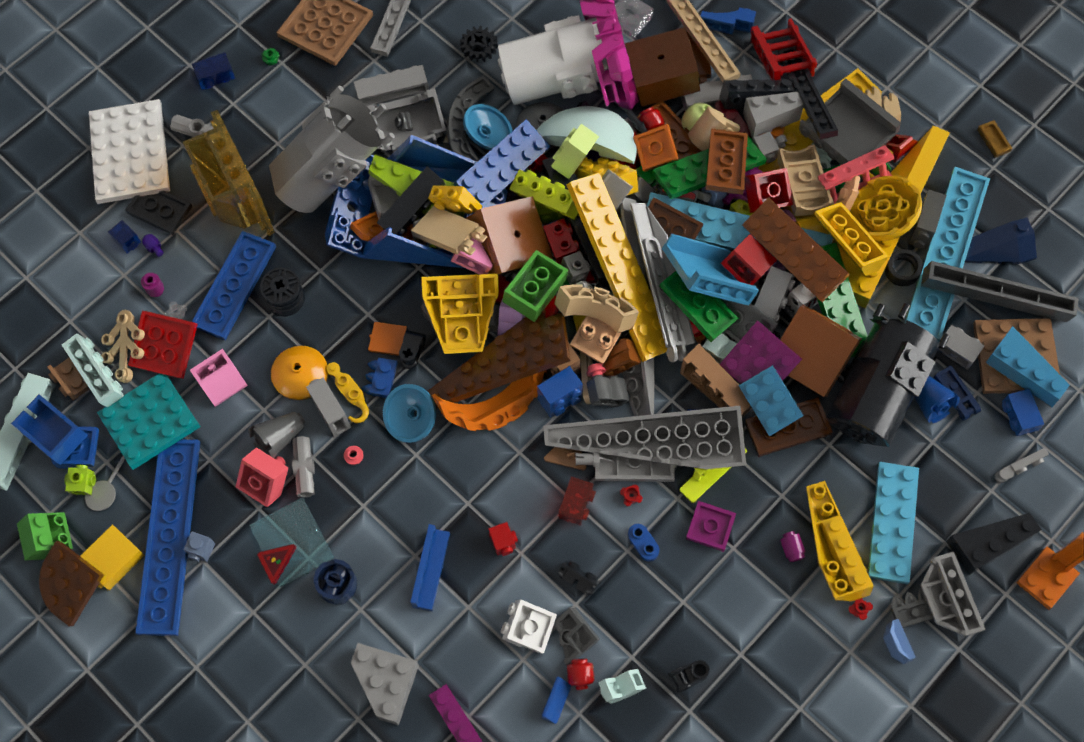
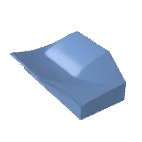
M899 619L891 621L886 625L883 636L890 655L902 664L911 662L916 657Z

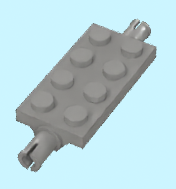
M599 452L576 453V465H593L595 467V481L674 482V468L680 466L600 454Z

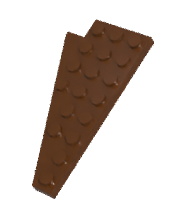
M544 309L535 322L527 317L523 318L505 333L497 336L492 343L483 349V352H478L429 389L428 393L430 395L436 394L446 401L455 403L570 362L564 315L558 313L546 318Z

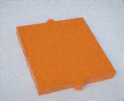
M374 322L372 334L369 335L370 344L368 351L399 356L407 326Z

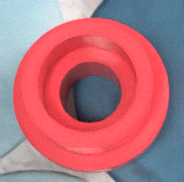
M595 363L587 367L588 371L586 374L588 377H593L595 375H603L606 370L601 363Z
M350 446L344 452V459L350 465H357L363 460V451L358 446ZM352 452L357 453L355 457H350Z

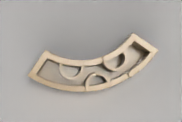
M582 285L559 287L554 304L564 316L584 315L593 317L608 324L617 333L632 329L639 311L624 298L618 299L610 295V291L599 287H594V289L582 288Z

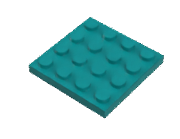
M160 373L125 394L124 397L114 404L104 407L97 412L132 470L201 427L168 376Z

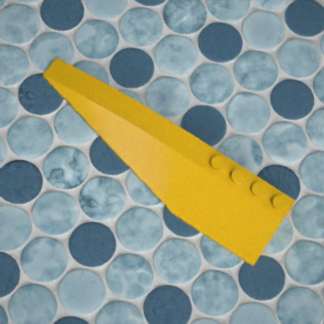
M932 126L893 169L891 175L910 180L919 189L921 194L950 132ZM900 237L889 241H876L889 257L877 272L867 276L859 270L838 245L845 269L850 274L848 278L857 305L863 308L867 307Z

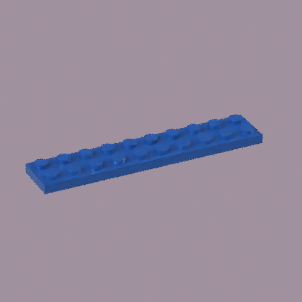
M180 440L158 454L135 633L137 635L178 636L188 556L183 549L191 530L201 443L199 440Z

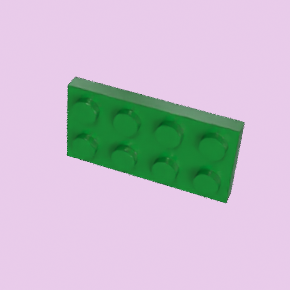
M677 271L659 285L710 342L714 341L739 319L720 298L689 291Z

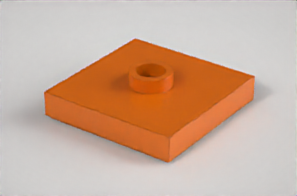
M668 124L633 136L644 172L679 160Z

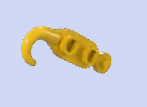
M335 362L329 363L327 365V372L335 377V385L349 403L362 410L361 417L353 418L349 416L348 419L354 423L364 422L368 418L369 408L365 403L362 390L350 375L340 372L339 364Z

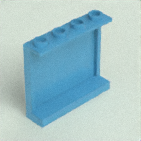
M672 233L662 248L689 291L748 306L759 291L754 285L739 282L721 264L731 251L729 249Z

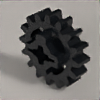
M479 26V29L473 27L472 31L467 29V35L462 34V39L460 40L461 52H464V57L469 56L470 61L476 59L477 63L479 59H482L483 62H486V57L491 59L492 54H496V49H498L497 36H494V31L489 32L488 27L483 30L482 26Z

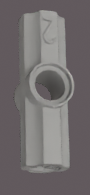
M176 115L171 120V130L191 136L197 142L206 141L221 146L226 140L225 130L204 124L201 119L192 120Z
M300 436L292 439L294 454L292 469L296 479L297 496L306 498L315 495L313 481L315 467L313 457H311L310 438Z

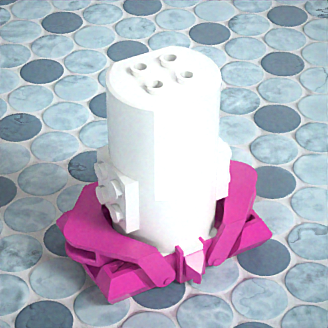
M580 0L585 21H581L579 15L570 16L567 19L545 24L546 32L498 45L500 57L498 63L500 69H502V81L514 105L557 93H562L563 99L573 98L576 95L598 90L597 82H600L606 106L616 101L620 107L631 110L637 104L639 99L614 4L615 1Z

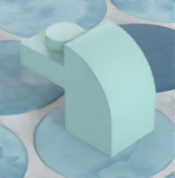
M638 669L628 670L617 677L598 682L602 696L610 704L646 689Z

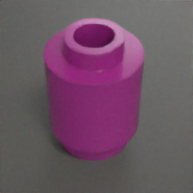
M147 273L142 277L141 285L149 296L159 297L162 295L164 285L157 274Z
M794 531L783 534L784 538L780 539L789 562L804 559L805 549L800 534H795Z

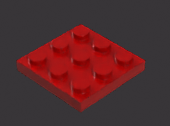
M142 310L138 328L144 331L145 336L141 341L134 340V343L144 350V356L141 359H135L130 355L128 366L184 379L198 323Z

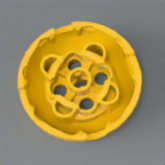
M882 176L868 181L866 186L860 190L858 189L859 194L849 211L875 241H889L904 235L916 224L922 210V199L919 189L910 180L900 176Z

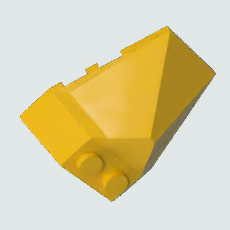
M498 274L421 277L422 298L443 353L483 352L490 319L493 315V308L499 293Z

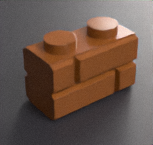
M623 338L618 341V344L614 345L602 365L606 370L603 375L616 376L642 362L633 340Z

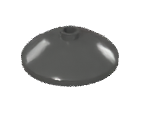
M548 102L531 104L519 114L516 128L527 119L537 130L543 122L563 111V109ZM550 145L551 147L549 149H553L557 146Z

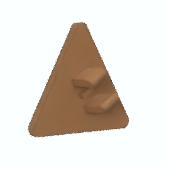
M554 447L544 457L546 462L582 471L586 469V465H576V453H582L579 450Z

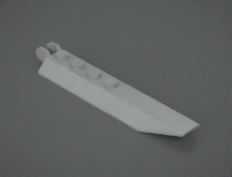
M630 203L646 272L667 348L666 354L669 362H676L677 360L682 362L687 356L685 346L694 344L695 339L689 318L659 287L662 281L676 271L662 250L668 240V236L645 203Z

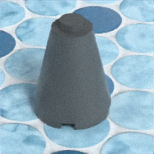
M291 412L253 425L248 428L250 438L254 436L256 442L253 444L255 447L275 458L304 428L305 420L300 413Z

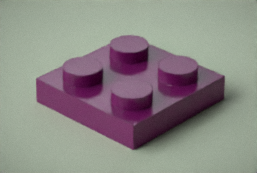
M698 501L686 539L724 552L736 513Z

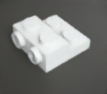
M521 599L516 600L508 608L507 613L510 617L508 623L505 622L501 628V634H504L502 640L544 654L557 614Z

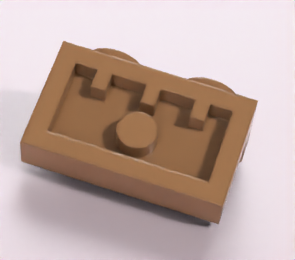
M70 357L55 368L51 365L48 366V369L51 371L48 375L54 383H60L61 387H59V390L65 397L69 395L74 401L90 389Z

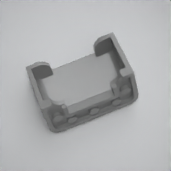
M435 88L427 90L422 95L419 93L415 96L384 103L387 109L376 118L378 125L375 129L376 132H378L377 129H380L385 137L389 133H393L395 136L391 142L384 146V150L380 149L381 152L389 151L391 146L403 143L410 135L420 138L435 133L436 138H439L446 132ZM374 104L368 105L367 107L371 110L369 114L373 115V112L379 106ZM410 112L413 125L412 131L398 130L394 122L398 113Z

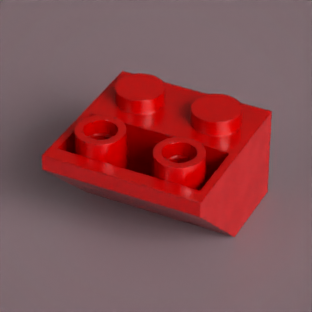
M749 234L721 264L739 282L754 285L777 259L757 239Z

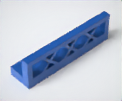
M432 524L428 525L410 601L413 608L433 611L450 532L437 530L435 525Z

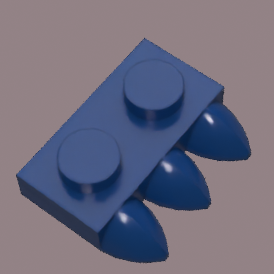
M378 358V360L369 362L368 366L375 372L365 375V378L372 382V384L364 385L362 390L372 396L387 398L392 389L398 365L397 361Z

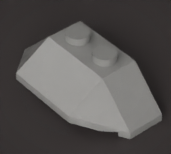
M954 552L934 557L920 586L935 623L963 636L986 630Z

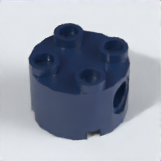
M338 559L325 561L315 571L313 578L315 588L326 602L342 605L355 594L357 578L350 565Z

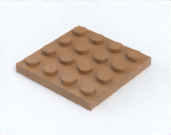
M301 0L278 30L277 35L281 39L336 66L373 17V11L351 0Z
M1051 318L975 320L973 322L975 338L985 345L978 355L983 394L1015 393L1025 390L986 363L1012 326L1060 374Z

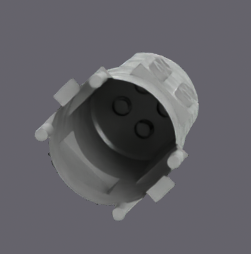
M340 85L330 94V97L326 96L328 103L323 102L302 124L303 130L269 165L276 196L290 208L299 212L310 213L315 211L338 187L345 188L367 166L366 159L377 148L384 150V146L395 138L393 133H389L385 137L382 130L377 129L378 132L375 131L378 127L376 118L387 109L384 104H381L371 115L369 114L371 110L362 102L351 96L341 94L344 89Z

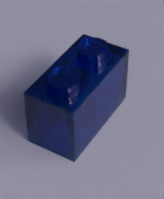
M225 52L192 63L202 90L235 79Z

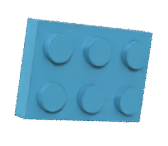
M773 365L739 385L769 436L804 416Z

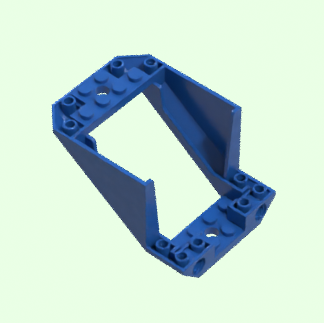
M410 135L387 158L419 171H423L428 166L441 179L453 183L477 163L472 159L413 135ZM371 154L366 159L367 166L345 188L338 187L336 189L325 231L327 246L365 259L464 268L451 262L452 252L443 248L440 250L433 249L391 233V227L386 228L369 241L361 240L350 229L352 222L369 215L372 195L368 185L370 175L368 171L374 155ZM506 188L484 208L505 203L507 197ZM347 204H352L355 211H350L347 208ZM474 212L471 214L465 213L464 218L474 214Z

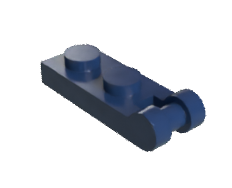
M952 366L934 375L936 381L960 397L956 410L963 421L969 419L970 415H976L981 412L980 405ZM966 402H967L968 405H969V407H968L967 409H966L965 406L963 405V404L966 403Z

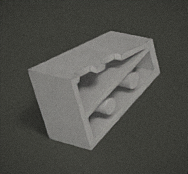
M799 92L746 98L743 115L752 139L764 132H772V129L780 126L782 128L799 121L804 105Z

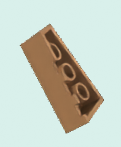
M700 344L683 359L680 374L719 408L740 406L742 418L752 409L739 384Z

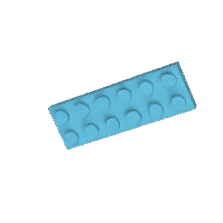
M886 462L878 463L868 575L872 579L903 584L910 583L919 468Z

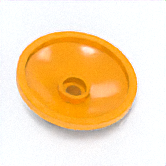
M294 346L284 350L277 356L271 368V380L275 389L282 396L292 400L311 398L306 386L315 379L323 377L326 382L328 379L325 358L319 351L308 346ZM296 366H301L298 370L294 369Z

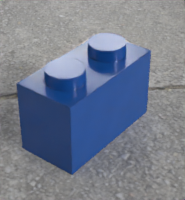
M1030 389L1008 394L1002 401L1003 410L1008 414L1010 427L1015 431L1016 436L1039 431L1044 425Z

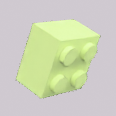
M580 124L578 129L573 128L553 156L555 161L551 167L570 179L599 136L583 124Z

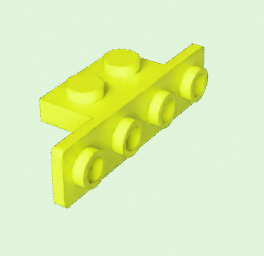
M731 467L716 469L694 468L693 476L680 488V492L691 503H694Z

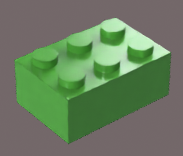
M536 250L504 290L502 302L535 322L558 292L559 287L565 283L568 269Z

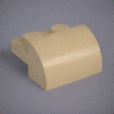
M708 106L692 127L688 136L697 148L704 151L709 149L711 129L738 132L740 125L724 118L723 113Z

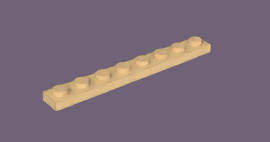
M666 0L722 82L724 80L740 78L739 70L690 1Z

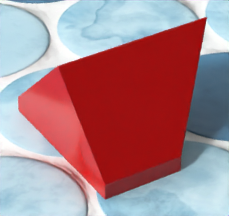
M896 134L885 145L893 152L894 159L892 161L896 163L919 141L914 140L912 136Z

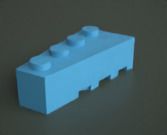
M1013 326L986 361L988 365L1025 390L1030 389L1034 396L1050 407H1053L1069 387L1067 381Z

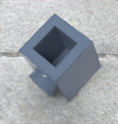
M191 531L183 550L191 560L208 562L215 543L210 537Z

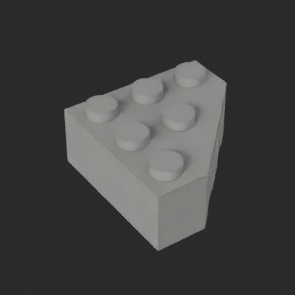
M357 643L351 665L375 715L379 720L399 726L419 666L417 661Z

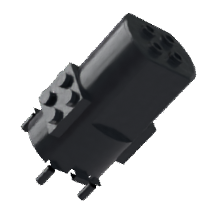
M904 303L898 317L905 319L911 306ZM879 304L873 315L874 318L870 319L874 322V325L866 340L862 341L846 372L848 376L826 419L838 431L859 443L890 447L914 397L919 396L935 364L936 353H943L938 348L944 349L950 335L944 333L939 342L930 332L908 320L906 323H903L899 319H889L886 324L881 321L887 320L881 316L885 306Z

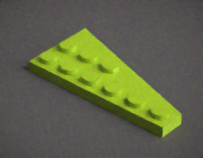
M374 155L368 174L383 185L389 186L396 191L397 195L401 196L422 171ZM444 180L446 186H454L453 182ZM432 204L428 210H423L422 213L426 215V213L434 206V204ZM457 212L453 214H456L464 218L465 212Z

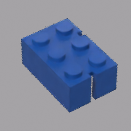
M40 394L27 406L30 411L37 415V418L34 419L23 410L11 423L59 465L88 436Z

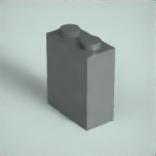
M928 190L922 202L919 219L913 227L909 240L910 245L918 249H927L936 232L947 195Z

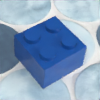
M570 366L537 386L538 401L550 418L554 415L562 414L568 406L578 404L583 394V383Z

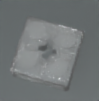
M619 0L615 4L622 32L631 38H634L653 17L654 9L640 0Z

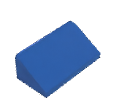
M556 677L542 713V719L557 724L571 689V685L561 677Z

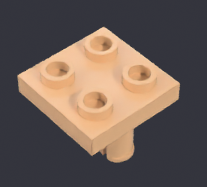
M586 316L570 345L603 365L622 332L617 333L603 321Z

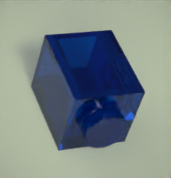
M123 220L108 231L113 241L126 253L136 249L141 242L137 234Z

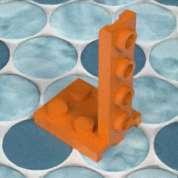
M1084 532L1080 533L1056 553L1048 546L1045 547L1016 582L1048 610L1055 605L1080 574L1074 567L1084 560Z

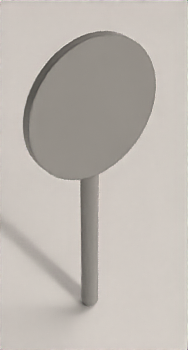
M124 456L121 457L108 481H97L92 488V495H85V502L90 509L103 511L114 502L116 490L111 482L123 464Z

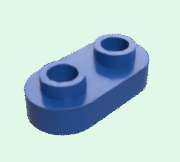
M632 525L628 530L629 541L643 560H655L659 555L658 544L644 525ZM637 530L641 531L642 535L636 536L634 532ZM651 547L653 551L649 553L646 551V548Z

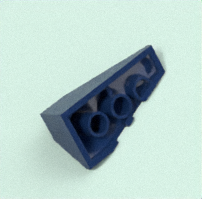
M1028 218L1006 223L972 237L965 263L988 261L1001 264V262L1021 264L1036 260L1035 232Z

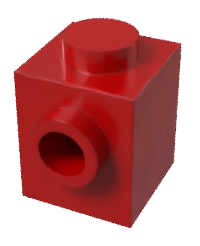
M508 522L488 528L497 555L502 554V556H506L516 549L515 542H518L515 531L510 530Z

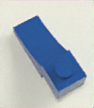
M739 8L738 11L728 13L702 11L700 17L710 30L733 35L734 29L751 33L756 11L747 8Z

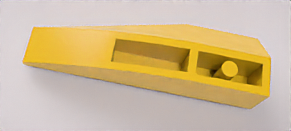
M822 481L806 486L818 564L834 599L854 601L870 596L874 585L826 482Z

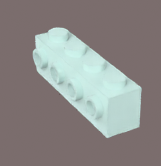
M76 333L62 344V347L100 404L109 407L124 397L121 392L123 390L122 386L116 380H113L112 371L107 366H104L102 363L104 361L103 357L94 351V344L88 337L84 338Z

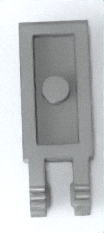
M1043 448L995 473L994 478L996 482L1003 483L1012 478L1014 472L1016 475H1019L1028 470L1026 466L1032 464L1035 467L1045 462L1043 458L1049 455L1046 448Z

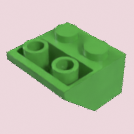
M65 512L27 514L17 523L25 561L45 559L55 541H61L71 550L73 549Z

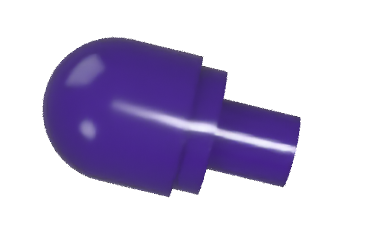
M146 234L143 237L142 244L149 252L155 253L158 257L164 254L160 248V241L153 234Z

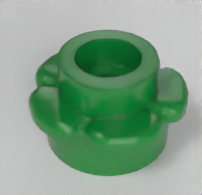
M269 48L263 51L262 59L266 64L274 65L278 62L279 53L275 49Z

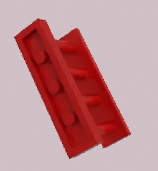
M792 18L788 19L787 29L769 33L761 32L758 26L751 27V43L771 80H781V76L784 73L807 69L811 77L815 75V68H817L816 58L812 57L799 33L798 26L794 24ZM788 35L791 39L774 44L766 42V40ZM793 46L797 49V51L780 55L772 53V51ZM799 57L803 61L787 66H781L777 63Z

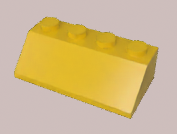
M842 202L814 212L818 222L865 276L877 272L889 257Z

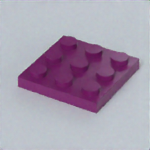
M757 321L723 359L720 366L742 384L773 365L782 381H784L800 363L802 358Z

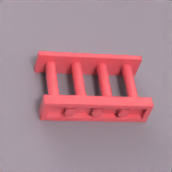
M884 145L817 177L826 190L829 189L835 204L839 197V193L836 194L835 186L843 182L846 183V181H850L855 176L862 174L863 182L859 183V190L872 179L892 176L887 170L886 163L893 160L894 156ZM879 166L880 174L870 178L869 170Z

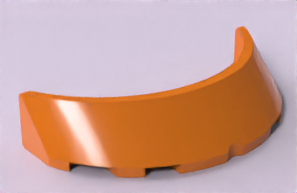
M546 370L511 382L496 396L479 403L457 404L446 401L436 394L431 396L443 416L451 423L471 431L494 430L506 426L511 421H515L528 410L529 404L534 398H537V386L542 383Z

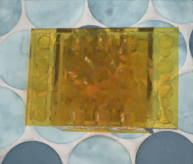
M218 110L210 112L213 118L210 121L213 129L188 139L183 144L193 163L190 165V168L213 216L218 215L220 222L244 229L258 223L262 231L266 230L268 236L275 233L261 196Z

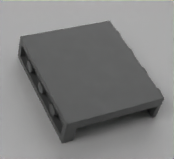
M845 78L840 84V89L825 102L838 128V136L820 140L809 118L806 121L803 119L800 121L799 130L804 137L810 138L817 148H822L827 152L832 160H836L843 165L884 146L899 132L901 122Z

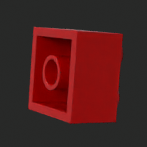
M787 168L745 176V188L750 213H754L768 197L779 208L793 205Z

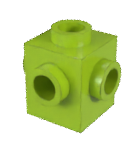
M76 465V468L68 467V473H66L64 478L66 484L65 491L72 495H92V488L96 483L95 472L88 469L86 465Z

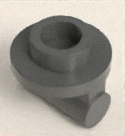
M410 112L398 113L394 121L398 130L412 131L413 125Z

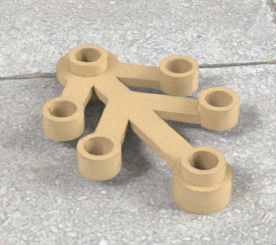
M122 310L117 315V324L109 334L106 333L102 336L101 342L104 345L111 346L119 332L120 337L110 351L102 353L101 356L104 359L102 363L111 364L120 350L119 368L115 372V377L119 382L129 383L133 378V371L127 368L128 349L131 351V357L135 359H141L144 356V350L128 336V329L131 331L132 339L138 341L144 338L145 333L134 324V315L129 310Z

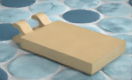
M434 206L411 230L412 236L454 254L462 251L472 255L476 249L471 247L474 244L471 238L481 243L487 238L483 234L485 229L480 227L478 223L446 210L437 209Z

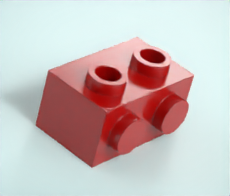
M564 219L543 226L547 241L558 264L561 265L563 257L580 250L577 240H573L571 237L574 234L571 225H566Z

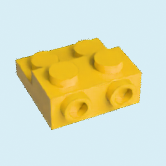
M433 185L428 197L435 208L440 210L447 209L452 213L465 212L471 214L472 212L476 213L475 211L483 207L463 186Z

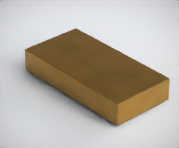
M995 120L978 126L979 134L995 158L1011 152L1013 148Z

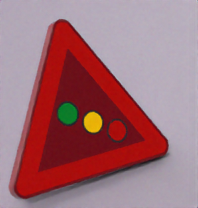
M295 544L261 551L257 554L273 585L277 583L297 548Z

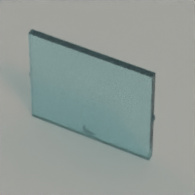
M303 497L249 525L262 551L291 544L297 546L284 572L277 581L280 587L305 574H309L325 561L328 562L335 559Z

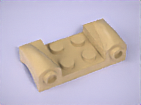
M815 144L799 151L779 149L777 160L780 169L787 168L793 200L791 207L794 216L814 215L815 211L834 205L829 189L826 190L817 177L824 172Z

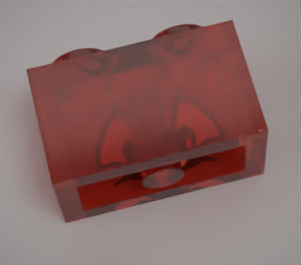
M571 476L558 512V518L581 525L583 520L586 521L590 509H587L589 502L593 503L596 495L594 484Z

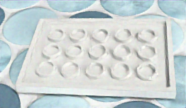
M160 99L89 111L95 200L97 204L134 198L136 195L141 197L157 194L159 191L169 192L170 184Z

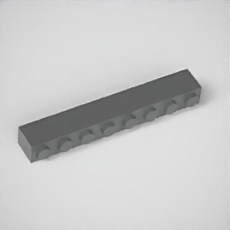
M931 261L923 270L921 282L923 287L1066 323L1077 316L1079 301L1077 297Z

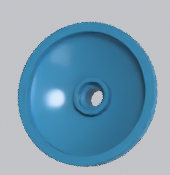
M475 104L467 109L463 117L464 128L471 140L488 150H492L513 131L505 115L489 105Z
M415 384L400 385L392 390L383 406V420L386 429L395 439L402 442H417L425 438L432 430L436 420L435 403L428 391Z

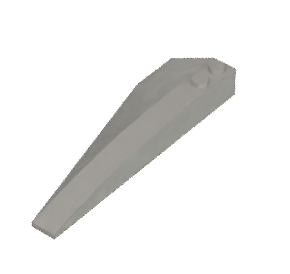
M740 406L543 426L546 446L599 452L600 454L700 469L747 466Z

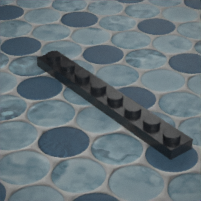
M795 46L778 50V55L797 51ZM801 57L791 60L782 61L781 63L783 66H787L791 64L800 63L803 61ZM807 69L788 72L787 75L792 80L797 92H799L804 104L803 107L819 139L838 136V128Z

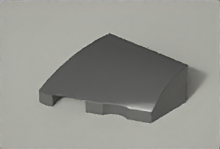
M568 608L555 620L557 631L560 633L559 642L560 646H563L565 655L563 660L566 665L571 664V660L579 658L600 640L576 608Z

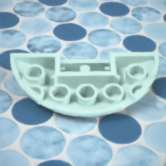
M594 106L566 109L547 119L537 129V132L548 144L560 147L572 129H578L580 124H583L599 136L590 149L598 151L599 156L634 164L636 159L637 146L633 138L634 132L621 116L608 109Z

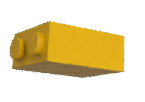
M113 524L81 555L84 560L104 574L98 587L101 589L105 587L109 591L145 556Z

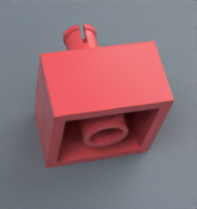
M256 447L242 459L235 487L268 507L282 494L288 472L285 460L280 456L274 459Z

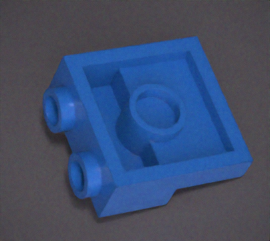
M79 427L88 436L61 465L51 459L52 464L57 468L68 469V467L76 468V465L94 467L99 429L97 427Z

